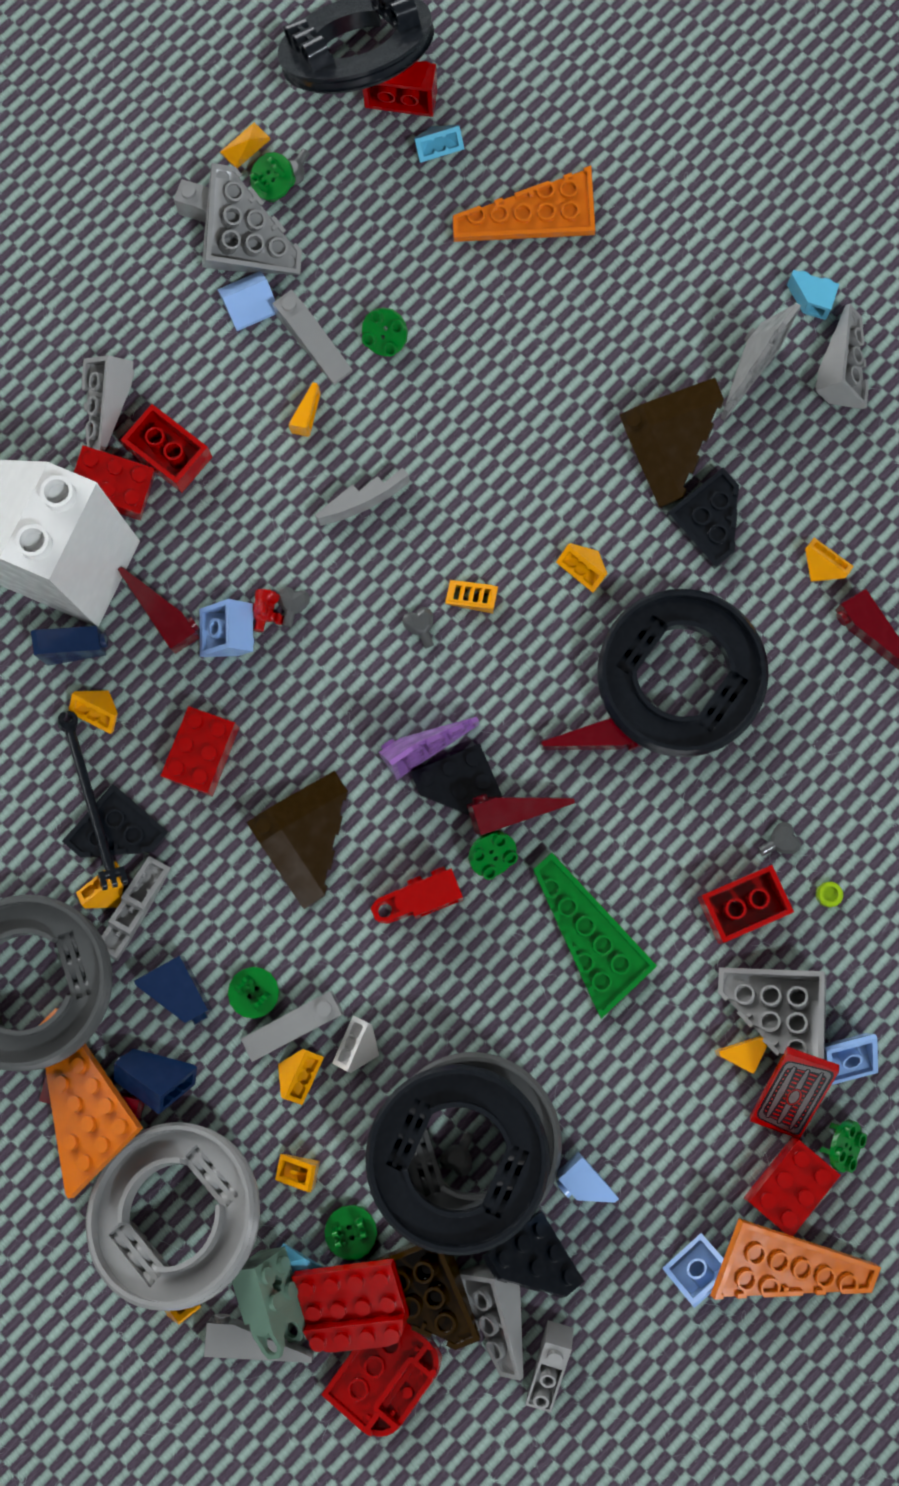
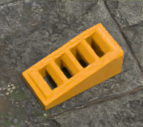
M312 382L288 426L292 434L306 437L311 435L321 395L317 383Z
M450 580L445 604L493 614L498 586ZM456 588H460L458 600L453 599ZM465 589L470 590L468 601L463 600ZM475 591L479 592L477 602H473ZM484 593L489 594L487 603H482Z

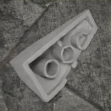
M850 303L845 305L822 360L815 388L818 395L822 396L828 404L865 409L867 408L869 387L868 380H863L862 368L867 367L866 359L863 358L860 346L864 345L863 323L861 315Z
M109 355L84 359L82 390L87 391V402L83 405L84 412L89 414V421L85 426L87 447L105 452L134 378L133 361Z
M486 1263L459 1270L472 1312L476 1318L477 1328H481L487 1340L485 1347L500 1377L522 1380L523 1351L520 1286L510 1282L497 1281Z

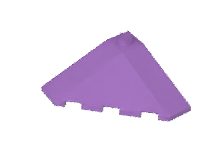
M473 717L405 736L396 741L391 739L381 746L382 750L379 754L396 780H398L477 727L479 719Z

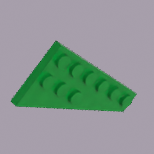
M550 853L533 869V872L600 1019H602L651 973L657 965L553 853Z

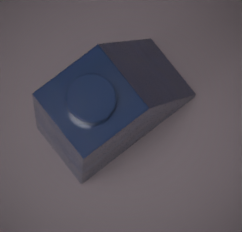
M97 626L31 631L34 655L48 666L106 655L105 648L108 647V638L106 633H103Z
M178 956L134 980L138 988L184 1023L193 1022L196 1025L207 1019L206 1013L212 1011L184 956Z
M132 1049L127 1054L121 1055L114 1063L113 1081L160 1114L196 1084L197 1067L187 1062Z

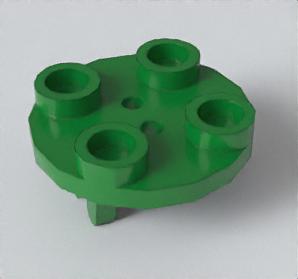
M276 152L266 153L259 157L250 173V184L261 199L271 203L285 196L296 181L291 162L284 155Z
M377 308L366 315L362 323V343L377 355L394 356L403 349L407 342L408 329L406 322L393 309Z
M499 830L481 835L470 848L468 857L470 867L485 879H494L517 862L518 855L516 853L515 841L506 832Z
M258 967L242 969L234 975L228 989L229 1002L235 1012L243 1017L253 1019L263 1017L271 1012L278 1002L280 989L274 976L267 970ZM256 986L259 987V991L255 990Z
M853 1120L843 1121L841 1125L831 1123L829 1128L833 1129L835 1134L830 1149L821 1147L819 1152L824 1154L825 1157L830 1158V1164L834 1170L842 1173L846 1171L852 1173L857 1167V1157L860 1149L866 1145L867 1135L862 1132L859 1123Z
M356 1205L342 1206L335 1210L328 1218L324 1230L325 1241L330 1251L339 1258L346 1260L359 1259L368 1254L374 1246L377 1236L376 1222L372 1215L363 1206ZM347 1225H351L352 1228L347 1229ZM351 1235H354V1240L350 1239Z

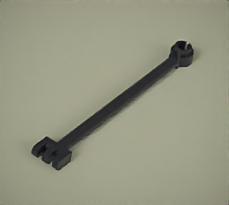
M63 711L58 716L57 725L67 736L105 871L98 872L102 891L108 890L107 879H110L112 888L118 887L116 877L119 876L122 885H127L128 879L124 866L115 868L76 734L78 717L74 712L67 711V717L72 718V721L65 722L63 719L66 717V713Z

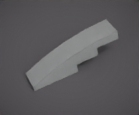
M401 468L386 482H383L377 476L360 491L352 484L315 515L317 523L323 526L341 521L374 507L410 483L409 474Z
M148 856L122 895L121 903L109 919V925L102 934L110 958L116 961L119 960L133 938L171 870V867Z

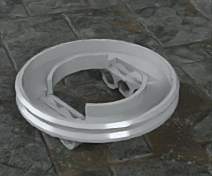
M185 1122L163 1123L142 1130L99 1172L90 1193L86 1212V1238L97 1272L107 1286L119 1297L133 1305L149 1310H183L212 1299L222 1292L240 1273L253 1249L260 1220V1199L256 1179L241 1151L230 1140L214 1130ZM187 1165L220 1205H215L213 1228L199 1252L181 1264L169 1266L162 1260L163 1257L156 1248L147 1241L146 1235L130 1220V1211L138 1189L148 1177L167 1166Z

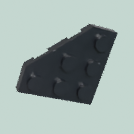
M721 468L666 515L714 569L735 552L739 485L724 468Z
M480 743L411 772L421 797L469 815L467 804L473 802L472 798L487 794L488 797H503Z
M114 784L96 802L112 856L155 852L170 834L169 831ZM87 812L62 842L80 858L101 857L90 816Z
M542 1211L532 1216L528 1223L511 1239L490 1249L482 1256L497 1281L510 1282L537 1292L543 1291L559 1298L567 1297L584 1282Z

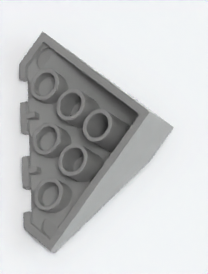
M212 163L202 267L224 271L254 273L261 271L262 273L300 275L302 250L296 243L292 245L283 234L286 230L275 216L270 217L262 207L264 202L253 188L248 189L240 179L242 174L236 167Z
M796 303L761 322L757 329L752 328L744 339L747 343L721 415L722 420H726L781 349L801 305Z
M719 967L718 994L725 1001L729 1000L738 1010L736 1013L750 1028L754 1027L764 1038L762 1041L776 1056L780 1055L782 1057L786 1048L790 1047L824 1059L826 1019L825 971Z

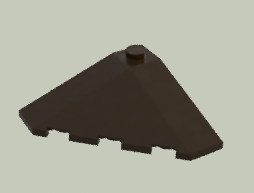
M715 377L645 402L620 414L629 441L660 508L684 497L687 490L684 488V484L689 473L693 474L700 459V456L697 455L703 441H708L714 427V423L711 422L717 408L721 409L725 400Z
M335 770L246 822L303 909L326 896L328 886L325 885L328 870L332 869L335 851L332 850L335 835L339 836L343 816H340L343 801H346L348 796V790Z
M409 1243L373 1260L394 1258L409 1310L407 1322L413 1325L411 1330L428 1338H431L432 1334L447 1340L446 1346L454 1350L481 1340L453 1255L431 1252L413 1243Z

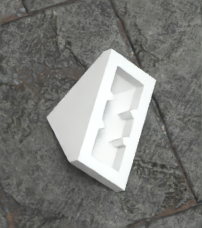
M354 1015L332 1064L349 1073L379 1056L372 1024Z

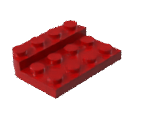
M394 1258L298 1270L293 1273L292 1280L298 1289L297 1297L306 1323L303 1333L313 1351L342 1352L390 1346L399 1341L409 1317V1310Z
M406 1322V1326L397 1343L387 1347L353 1350L321 1394L368 1436L383 1437L398 1430L439 1373L442 1354L432 1338L411 1330L413 1325Z

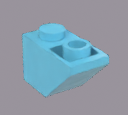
M793 270L787 286L796 302L801 305L802 313L826 320L832 309L839 284L829 278H819L810 275L806 271Z

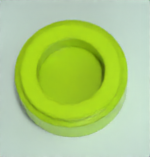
M825 882L817 888L816 899L824 907H835L843 899V890L835 882Z

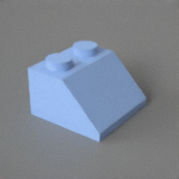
M226 599L199 609L200 657L240 656L253 652V603Z
M579 1152L558 1170L557 1177L559 1180L556 1183L568 1198L573 1195L578 1201L612 1203L619 1200L615 1192Z

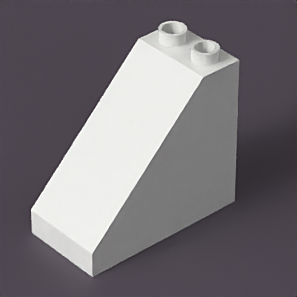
M0 460V586L99 627L122 579L118 569L120 567H123L125 570L127 569L140 540L97 482L50 462Z

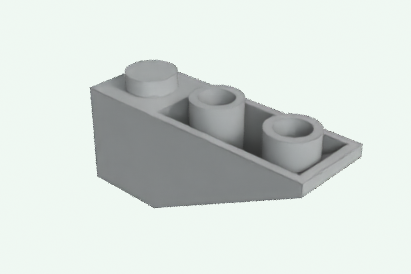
M548 1320L541 1340L525 1405L551 1413L572 1351L573 1327Z

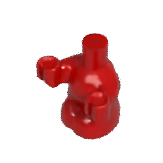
M268 589L255 590V603L253 605L254 631L264 632L265 623L274 622L278 625L283 624L284 616L273 612L275 604L280 598V595Z

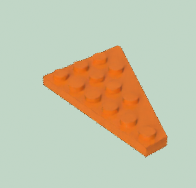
M55 1008L39 1025L49 1020L59 1008ZM86 1043L70 1057L45 1068L64 1190L68 1199L75 1198L143 1129V1126Z

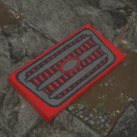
M787 1047L750 1114V1122L800 1139L839 1073V1065Z

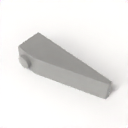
M181 179L174 198L179 215L206 222L209 188Z
M292 289L272 303L276 317L333 385H336L353 372L344 357Z
M329 991L241 1038V1041L253 1062L344 1015L334 992Z
M223 1313L215 1314L206 1323L204 1357L268 1360L253 1339L249 1324L244 1325L242 1320L230 1318L229 1314ZM271 1337L268 1338V1348L276 1352L277 1346ZM285 1339L283 1356L279 1359H270L268 1361L312 1363L314 1351L294 1342L289 1343Z

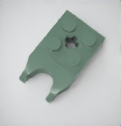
M285 1247L258 1251L248 1258L240 1273L232 1281L244 1325L249 1324L253 1339L268 1360L279 1359L283 1356L285 1338L290 1343L301 1341L304 1337V1316L297 1297L298 1289L292 1280L293 1272ZM288 1323L296 1326L297 1335L291 1334L288 1329ZM270 1337L277 1346L276 1352L268 1348L267 1339Z

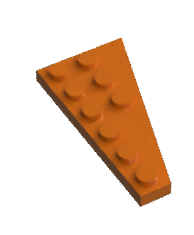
M591 165L583 168V171L572 174L571 172L565 174L563 178L553 182L546 181L514 193V196L506 199L499 198L494 200V203L484 207L477 206L453 215L454 242L595 235Z
M738 1218L710 1296L714 1300L734 1296L737 1299L747 1298V1296L762 1295L765 1298L803 1296L804 1293H815L816 1295H826L828 1292H840L842 1294L872 1293L881 1267L876 1263Z

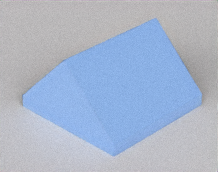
M261 271L217 289L236 331L276 315L272 304L275 302V298L267 279Z
M864 1033L825 1043L824 1060L839 1065V1073L832 1085L878 1073V1042L876 1034Z
M700 1233L662 1269L695 1308L711 1294L724 1258L704 1235Z

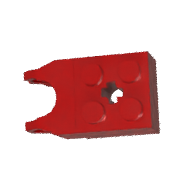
M445 866L435 869L431 871L432 876L423 880L421 876L407 881L408 886L378 898L371 906L375 920L380 923L390 924L411 915L418 919L463 901V896L452 868L446 870ZM384 904H389L392 909L388 917H380L379 908Z

